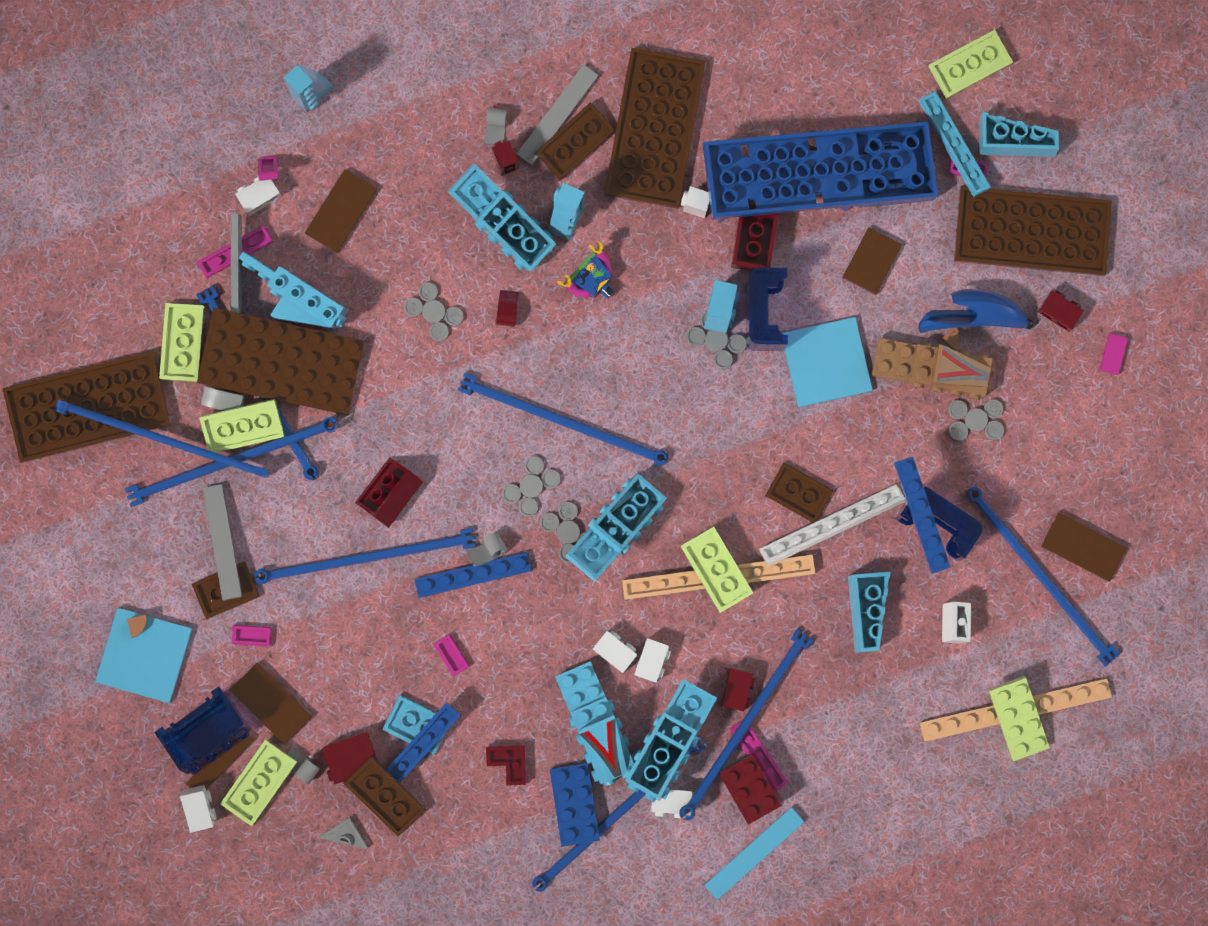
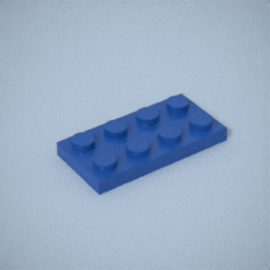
M585 763L550 769L561 847L600 841L589 765Z

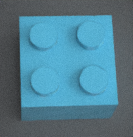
M715 280L704 325L705 329L726 333L728 327L732 328L740 292H736L738 285Z

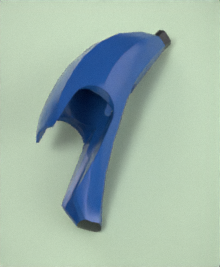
M962 289L950 294L953 303L967 306L968 308L966 309L968 310H941L926 313L919 322L918 329L920 333L938 329L973 326H998L1030 330L1033 327V321L1027 319L1025 313L1013 301L1000 294L981 289Z

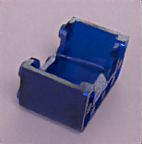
M755 268L749 273L745 285L746 343L748 348L753 351H784L788 345V335L782 334L778 329V325H768V294H778L781 292L784 279H787V268Z
M924 487L935 523L952 534L946 545L947 554L956 561L965 559L982 533L981 523L930 488ZM906 501L894 519L903 525H912L914 522Z
M219 686L211 691L213 695L211 699L207 697L205 703L177 723L172 722L170 724L171 727L167 729L161 727L154 732L177 768L185 774L191 773L194 775L202 769L201 766L206 763H212L222 751L227 752L234 746L233 744L236 741L244 740L250 735V726L227 692Z

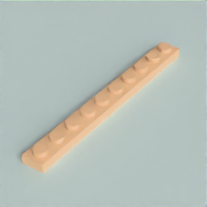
M813 555L785 558L771 566H768L765 561L737 565L747 583L815 574ZM695 571L622 580L624 600L705 589Z
M1102 679L1032 697L1038 715L1111 698L1112 696L1108 680ZM992 705L920 722V727L925 742L1000 723Z

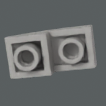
M204 386L201 405L223 411L243 406L245 395L230 390L224 391L212 386Z

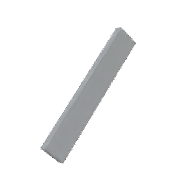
M583 64L518 151L517 156L532 166L538 159L535 152L558 132L599 75Z
M231 214V312L242 314V260L239 259L242 253V215Z
M223 485L205 487L203 492L222 600L241 598L242 591Z

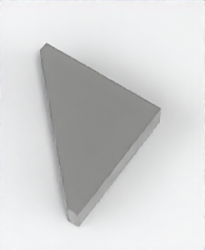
M351 817L319 836L321 839L363 849L369 848Z

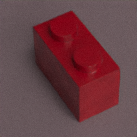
M505 140L496 142L494 147H492V155L501 176L519 169L518 159L510 141L505 142Z
M1051 290L1037 312L1070 332L1084 310L1081 309V305L1077 302H1070L1065 299V295L1061 292Z
M729 669L721 702L722 707L744 712L745 708H749L751 697H748L750 689L753 690L756 680L753 678L752 673Z

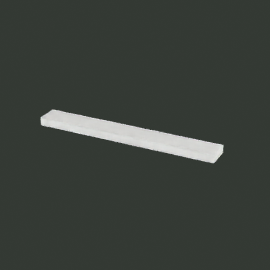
M895 484L759 548L760 553L767 565L771 566L906 502V499L898 485Z

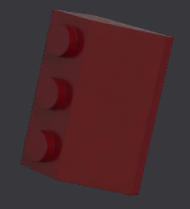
M389 457L355 503L389 528L408 504L409 500L418 491L423 481Z

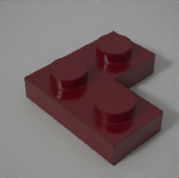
M525 746L486 747V766H506V785H526Z

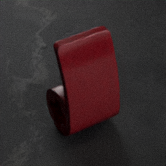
M500 291L496 325L516 326L519 292Z

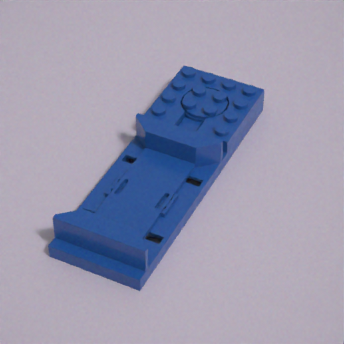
M928 122L707 141L702 144L712 219H717L718 223H722L725 218L839 207L843 211H848L852 206L862 208L933 201L938 196ZM815 138L816 150L809 149L808 139ZM748 144L749 156H742L741 145ZM822 194L823 203L816 204L815 195ZM748 201H755L756 209L749 210Z

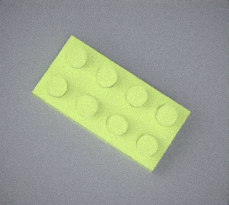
M993 30L929 64L928 67L947 99L1011 65L1013 61L996 31Z
M165 303L160 380L197 382L200 370L205 306Z
M275 399L199 417L207 448L215 453L285 436Z
M714 527L680 546L719 613L753 594V591Z
M1025 676L988 689L1013 761L1050 748Z
M265 740L220 804L247 824L253 826L297 764V761L268 740Z

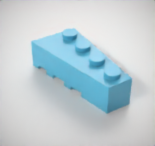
M300 65L294 67L284 77L291 96L306 112L316 109L320 104L318 101L334 88L319 71Z
M982 111L979 118V155L1056 156L1059 150V131L1037 125L1031 126L1024 124L1022 121L1017 120L1016 122L1008 120L1003 116L998 115L997 117Z
M565 183L562 184L561 188L557 187L553 196L554 209L549 233L568 241L570 240L584 208V191Z
M891 572L848 576L855 653L874 652L880 649L882 622L885 615V601L888 594V581Z

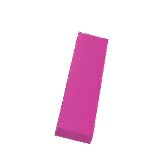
M264 225L242 237V252L251 255L273 243ZM231 243L197 262L206 279L231 266Z
M742 720L729 728L732 734H734ZM750 726L739 744L747 756L753 752L756 753L776 790H779L789 782Z

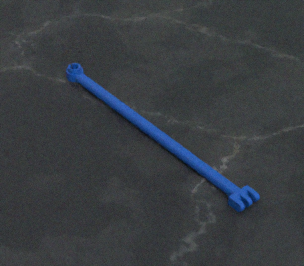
M213 285L210 286L213 294L210 295L207 289L203 290L206 298L203 299L200 293L196 294L203 306L208 304L211 311H213V308L221 309L216 301V298L220 296ZM262 397V399H263L264 401L271 400V399ZM277 405L284 435H290L293 431ZM299 441L290 444L304 469L303 474L305 478L314 480L313 476L307 474L309 469H313V475L317 479L319 470L311 464Z
M464 373L463 377L470 380L469 382L461 380L460 384L467 386V388L458 387L457 391L467 395H470L471 391L653 460L658 466H663L667 463L668 455L665 451H653L476 383L477 377ZM661 454L666 460L659 461L657 456Z
M57 400L56 412L67 415L68 412L263 478L269 477V472L264 468Z
M327 417L320 424L229 457L243 462L323 432L333 433L337 430L338 424L336 419ZM329 422L334 423V427L332 429H329L327 427ZM215 461L139 489L137 484L125 488V492H134V494L127 496L128 500L136 498L137 501L130 503V506L134 507L144 503L142 499L144 497L227 468L229 465Z
M977 487L970 488L978 493V497H972V491L968 490L966 493L967 499L979 507L1099 651L1100 654L1096 657L1106 667L1108 663L1104 658L1107 657L1112 662L1114 658L1110 653L1112 652L1116 657L1120 653L1112 644L1107 647L983 499L982 491Z
M473 528L460 530V536L269 571L259 569L254 576L257 577L260 573H264L265 579L260 580L256 578L255 580L259 584H266L269 580L453 546L463 545V550L477 546L476 543L468 544V541L475 540V536L467 537L466 533L474 532Z
M797 628L791 637V640L794 641L793 645L687 805L680 808L679 816L681 818L685 816V809L691 811V815L684 818L685 821L694 818L695 809L802 647L807 650L814 638L810 637L806 643L804 639L808 634L805 632L801 638L797 637L801 629Z
M701 736L695 748L691 747L689 749V755L694 751L699 754L708 746L706 742L701 747L698 746L703 740ZM640 790L637 793L634 792L598 824L599 836L645 796V793ZM593 842L576 844L542 876L534 878L532 882L533 888L537 886L536 882L541 880L544 885L541 888L537 887L536 891H544L548 883Z

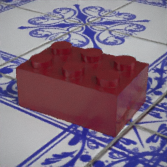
M778 214L738 217L731 268L769 273Z
M755 752L719 773L748 825L781 807L784 803Z

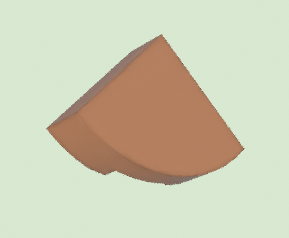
M951 328L941 339L955 351L960 345V332L958 328Z
M146 614L127 619L131 638L139 636L145 629L148 620Z

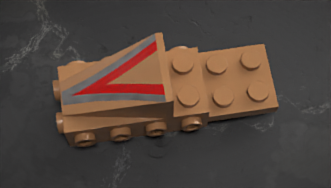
M878 338L871 376L905 382L913 385L912 387L916 389H924L926 387L931 388V391L936 393L946 391L950 392L952 396L961 397V395L969 396V399L980 400V398L983 399L986 394L990 393L991 383H988L989 376L993 375L995 365L992 364L993 359L988 358L987 354L977 353V355H971L967 350L959 349L957 352L941 344L935 348L932 347V344L926 342L913 345Z

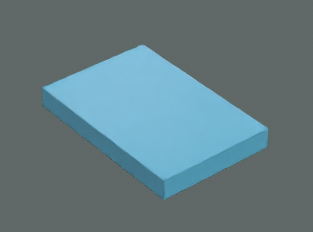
M399 695L382 730L410 743L436 712ZM444 735L428 751L429 753L436 754Z

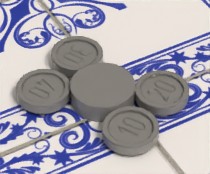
M427 282L419 288L420 298L427 303L423 306L419 299L409 298L404 304V311L410 317H417L422 313L424 319L433 324L430 327L431 338L438 342L444 341L448 337L449 330L440 321L445 318L446 323L450 326H458L462 323L464 315L458 307H450L445 312L443 304L435 300L438 295L437 287L433 283Z
M705 312L700 319V323L703 328L705 325L707 312ZM693 327L687 332L686 339L690 345L700 346L705 341V345L710 351L717 352L714 355L713 361L719 369L729 368L733 361L730 352L724 350L726 346H728L732 353L739 354L745 350L747 345L746 339L739 334L732 335L728 339L726 333L705 329L709 331L705 336V332L699 327Z
M995 399L989 400L984 405V411L978 408L968 411L967 405L960 400L953 401L948 407V413L953 419L958 420L965 417V423L958 421L950 426L949 435L952 439L956 441L965 439L968 435V429L974 432L984 429L985 435L991 440H997L1002 437L1004 433L1003 425L998 421L988 423V418L995 419L1003 413V405L1000 401Z
M537 456L529 457L525 461V470L530 475L525 476L521 480L520 488L517 485L509 484L502 490V497L507 503H516L520 499L521 493L527 497L519 503V511L526 517L536 514L538 504L533 498L540 495L543 486L548 489H554L560 484V475L555 470L545 471L542 474L541 480L535 476L540 474L544 468L543 461Z
M564 502L560 505L558 512L561 519L565 521L559 525L558 517L553 513H547L542 516L540 526L546 532L557 530L558 539L565 543L559 550V557L563 562L572 563L565 556L574 547L572 543L578 542L585 533L580 535L578 525L571 521L576 518L578 513L576 505L572 502Z

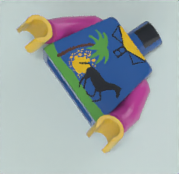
M596 240L598 243L596 248L591 244L589 245V248L595 254L592 252L570 277L562 274L565 278L564 283L561 281H557V283L564 286L577 297L594 298L600 292L609 299L615 292L608 285L612 279L611 274L613 270L610 259L603 250L602 243Z

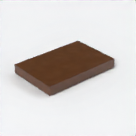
M868 227L842 278L876 295L902 244Z
M783 462L765 496L808 521L815 523L834 490Z
M246 561L237 564L242 591L241 598L222 600L218 573L192 583L206 620L260 597Z

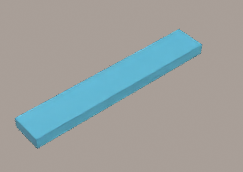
M935 91L919 99L922 109L972 196L975 197L991 188L990 184L937 92Z
M790 807L704 885L718 900L802 825L804 821Z

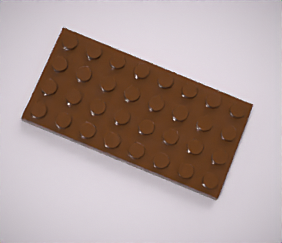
M631 47L604 195L679 209L706 61Z
M960 186L954 262L1105 276L1112 200L989 189L973 197L967 186Z
M213 308L197 383L348 416L364 340Z
M153 351L2 388L20 463L136 435L68 412L67 415L56 412L57 400L150 431L171 426Z

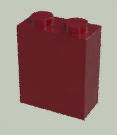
M368 732L322 747L323 752H321L323 762L328 763L330 769L327 771L330 782L334 781V785L344 782L371 755L377 760Z

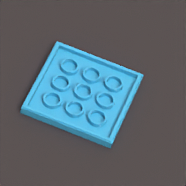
M855 317L781 333L798 408L873 391Z
M117 607L95 682L171 703L192 628L147 616L148 620L143 632L139 636L131 638L127 619L141 616L142 614Z

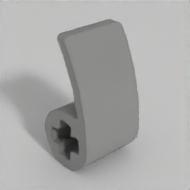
M487 109L484 144L494 145L496 142L504 140L507 117L506 109Z
M498 533L488 535L483 540L484 544L466 550L468 557L475 567L495 560L507 552V548Z
M291 748L287 755L297 761L292 772L309 785L320 768L297 750Z

